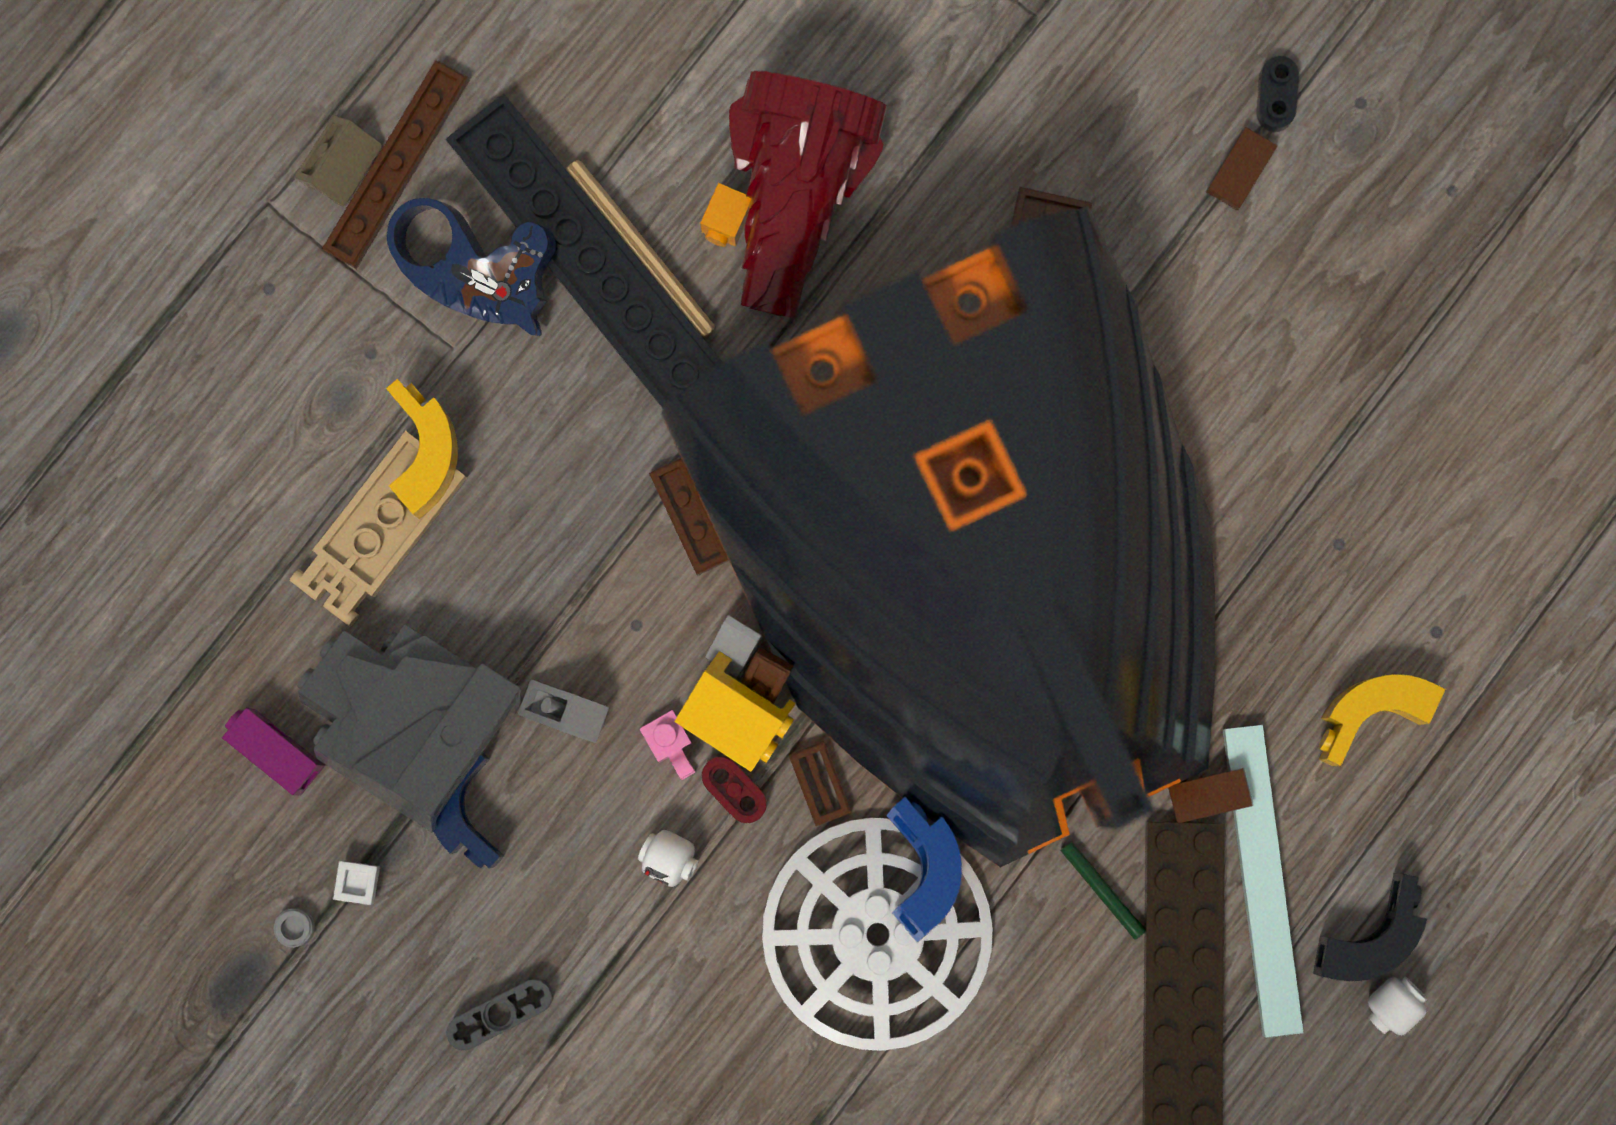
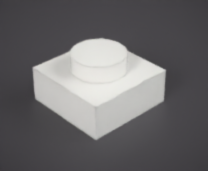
M339 861L333 900L374 905L380 866Z

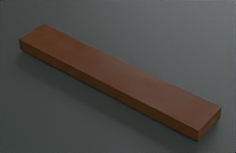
M438 60L434 61L322 247L324 252L354 269L358 268L469 83L468 77Z

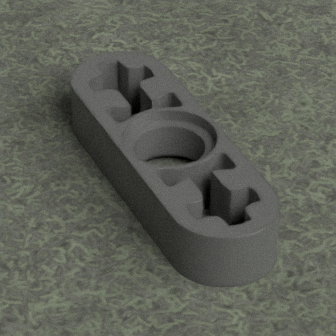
M533 978L457 1016L447 1027L449 1043L458 1050H470L535 1017L551 1005L553 1000L552 988L546 981ZM533 986L535 991L542 989L545 994L540 999L542 1006L537 1007L534 1002L520 1008L525 1015L519 1017L518 1007L510 998V995L515 993L516 1000L519 1001L528 996V987ZM496 1003H503L510 1009L511 1017L505 1025H497L490 1019V1009ZM480 1011L483 1024L490 1030V1033L485 1035L484 1027L471 1034V1042H468L465 1037L458 1039L456 1032L460 1030L459 1022L463 1021L466 1026L476 1023L480 1019L475 1013Z

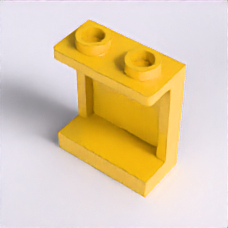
M719 651L702 674L674 722L752 772L759 760L767 763L779 745L773 741L775 735L783 738L795 720L789 716V713L796 703L789 699L784 708L780 709L726 674L725 671L732 659Z

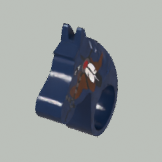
M416 198L402 204L394 212L387 227L388 248L401 272L414 286L440 304L470 317L493 323L517 324L530 335H542L537 314L547 303L543 298L542 277L556 249L555 237L548 228L536 223L526 222L514 231L509 246H501L486 256L463 215L449 204L430 198ZM429 209H438L446 216L452 229L451 246L445 255V261L441 259L433 264V266H422L408 252L406 232L410 222L419 213Z

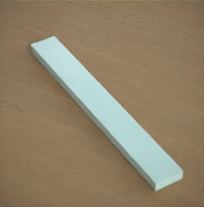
M1263 725L1223 729L1228 772L1244 768L1254 804L1251 807L1233 810L1262 1036L1274 1037L1303 1033Z

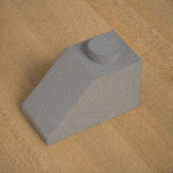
M728 615L705 657L712 662L719 651L728 656L732 661L725 673L740 679L763 642L762 636Z
M531 679L518 715L596 743L604 726L609 707Z

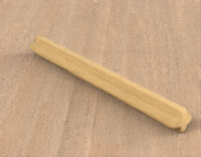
M580 160L572 162L566 168L567 172L703 339L710 336L715 329L713 322Z

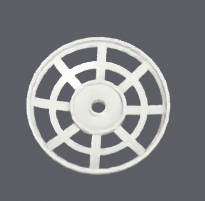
M865 818L847 821L826 829L809 839L791 856L779 872L769 893L763 916L762 940L765 962L772 982L784 1003L800 1021L817 1034L838 1044L863 1050L884 1051L905 1048L925 1041L947 1028L965 1011L976 996L986 975L992 952L993 928L990 907L982 884L970 864L960 854L962 874L972 889L979 909L980 921L958 923L954 906H952L945 917L946 924H938L917 943L892 912L916 891L921 878V865L906 857L882 853L881 830L900 831L889 818ZM865 830L866 854L842 860L829 868L825 873L807 858L817 848L832 839ZM867 865V889L860 890L848 897L832 882L849 870ZM883 865L902 868L917 876L918 879L904 895L895 890L884 888ZM797 869L813 884L801 906L797 930H774L779 899L789 878ZM823 894L838 908L832 923V929H809L812 910L819 896ZM874 923H882L889 930L888 940L882 945H873L866 937L868 928ZM981 937V950L976 970L967 989L959 999L943 984L954 964L958 949V939ZM947 939L943 960L938 971L933 975L917 961L924 941ZM833 944L835 954L841 964L826 980L821 976L814 963L809 945ZM798 945L803 967L811 982L817 988L803 1005L793 996L783 979L776 959L775 946ZM907 972L923 986L920 991L895 1003H889V980L895 979ZM852 974L861 979L872 981L873 1004L854 1001L840 994L838 990ZM931 996L935 997L949 1010L939 1020L922 1030L902 1037L890 1038L889 1015H896L911 1010ZM830 1000L850 1012L874 1016V1039L859 1038L841 1033L823 1024L814 1015Z

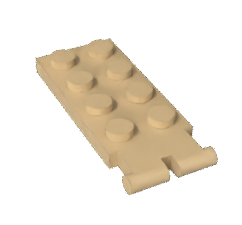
M407 431L403 433L312 551L317 554L314 561L305 572L298 569L290 578V582L315 601H318L326 590L331 593L323 607L349 627L359 617L355 609L367 594L373 597L377 595L467 479L464 474L456 469L452 482L441 500L422 518L418 519L388 486L412 465L417 456L419 440Z

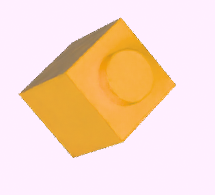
M718 183L700 222L702 233L706 234L705 239L721 247H725L727 243L736 247L745 228L751 198L746 197V194Z

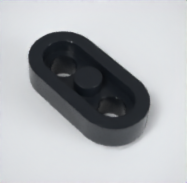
M1285 56L1270 58L1264 64L1259 74L1256 116L1259 124L1270 132L1285 130L1292 123L1296 115L1299 70L1295 62ZM1282 69L1286 73V78H1278L1274 71ZM1272 106H1281L1283 108L1284 114H1275L1272 110Z

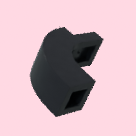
M1393 873L1386 916L1380 927L1372 935L1358 941H1343L1320 936L1313 974L1341 981H1364L1387 974L1403 963L1419 943L1427 918L1412 916L1413 908L1418 907L1421 899V886L1417 885L1419 877Z

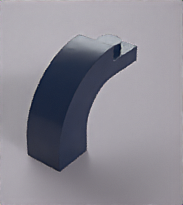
M483 752L437 816V827L434 833L442 846L450 854L457 853L464 845L467 848L464 852L465 856L477 867L482 868L486 865L488 868H494L503 859L504 855L473 827L465 810L467 788L476 774L490 760Z

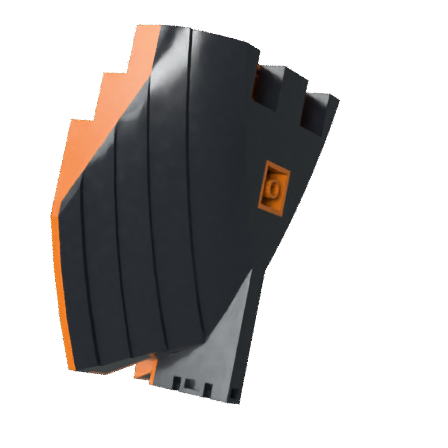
M1086 206L1080 210L1056 212L1029 219L993 236L988 249L924 279H921L917 271L842 306V317L773 349H770L766 341L729 358L695 381L678 396L668 400L662 408L661 415L772 654L794 665L786 680V684L798 709L857 763L902 799L905 797L910 803L914 802L919 805L927 818L934 823L942 817L956 838L997 866L1003 867L1070 835L1061 799L1080 791L1096 827L1119 829L1156 811L1149 798L1150 796L1208 769L1215 684V584L1210 513L1193 464L1182 444L1173 419L1162 379L1154 365L1145 339L1136 303L1089 207ZM966 293L976 295L980 299L981 308L975 313L963 312L958 305L960 296ZM824 361L831 364L834 369L833 377L827 382L816 381L810 373L815 363Z

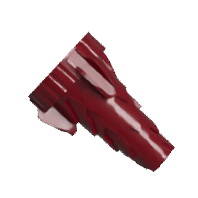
M751 71L744 96L732 103L729 110V129L734 156V169L747 172L752 168L746 197L751 198L744 231L747 245L741 268L746 269V275L742 288L741 306L796 319L806 275L813 266L820 241L827 240L835 204L842 205L843 197L851 198L855 190L875 166L882 152L884 143L880 138L887 110L885 103L851 90L809 79L767 71Z

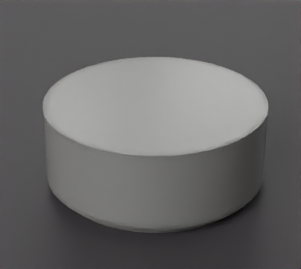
M301 908L283 911L274 923L275 937L282 945L287 947H298L306 944L312 938L315 931L313 917Z

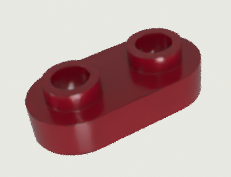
M716 757L706 763L702 770V782L705 788L733 818L742 823H753L764 815L767 807L764 793L734 761L726 757ZM718 769H725L728 772L729 778L727 782L719 784L715 781L714 774ZM746 796L752 797L755 801L754 809L749 812L744 811L740 806L741 800Z

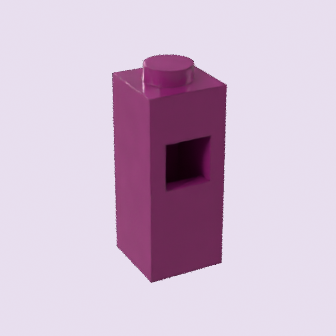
M245 708L244 711H236L225 725V728L228 730L222 739L293 796H301L325 767L322 762L256 709Z

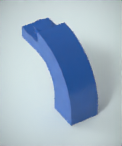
M904 797L886 816L916 850L921 863V878L916 891L900 904L892 914L918 943L951 910L961 884L962 862L957 841L945 820L941 817L930 826L926 822L927 816L923 809L914 802L910 803Z

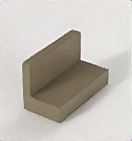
M333 115L294 178L305 186L320 191L336 204L345 206L378 155L382 145L350 120Z

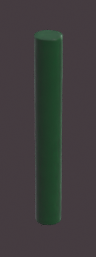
M1072 841L1066 844L1060 850L1133 939L1136 940L1146 932L1142 924Z

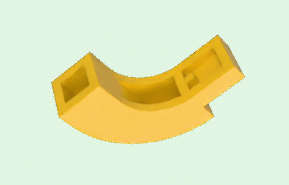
M396 379L386 390L414 421L419 433V450L412 465L388 486L409 511L420 519L441 500L452 482L458 459L457 438L447 412L434 397L422 407L421 404L426 399L412 383L405 387Z
M1385 675L1352 685L1331 702L1321 718L1335 726L1333 730L1328 728L1320 741L1318 748L1322 750L1319 760L1331 766H1341L1361 724L1368 717L1379 711L1398 714L1418 725L1430 724L1446 689L1425 679L1409 675Z

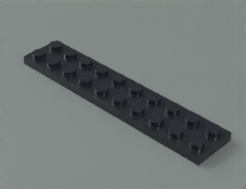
M502 94L445 139L516 228L526 222H532L548 228L553 233L556 249L547 267L661 408L664 407L668 400L678 396L695 381L723 363L505 94Z

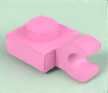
M671 710L640 728V731L657 761L660 763L669 758L680 779L684 780L696 773L683 751L692 742L684 728L674 722L677 716Z

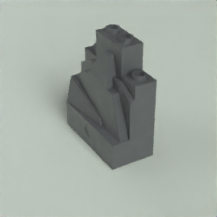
M405 624L398 634L393 631L387 637L381 648V651L384 652L383 655L343 630L338 639L332 637L326 643L320 654L323 659L315 670L309 668L303 674L297 686L300 688L298 691L300 702L332 722L331 726L325 724L315 736L313 741L316 745L314 748L315 756L321 762L433 833L437 827L436 818L509 713L516 714L518 711L521 688L482 663L478 668L473 667L425 635H420Z

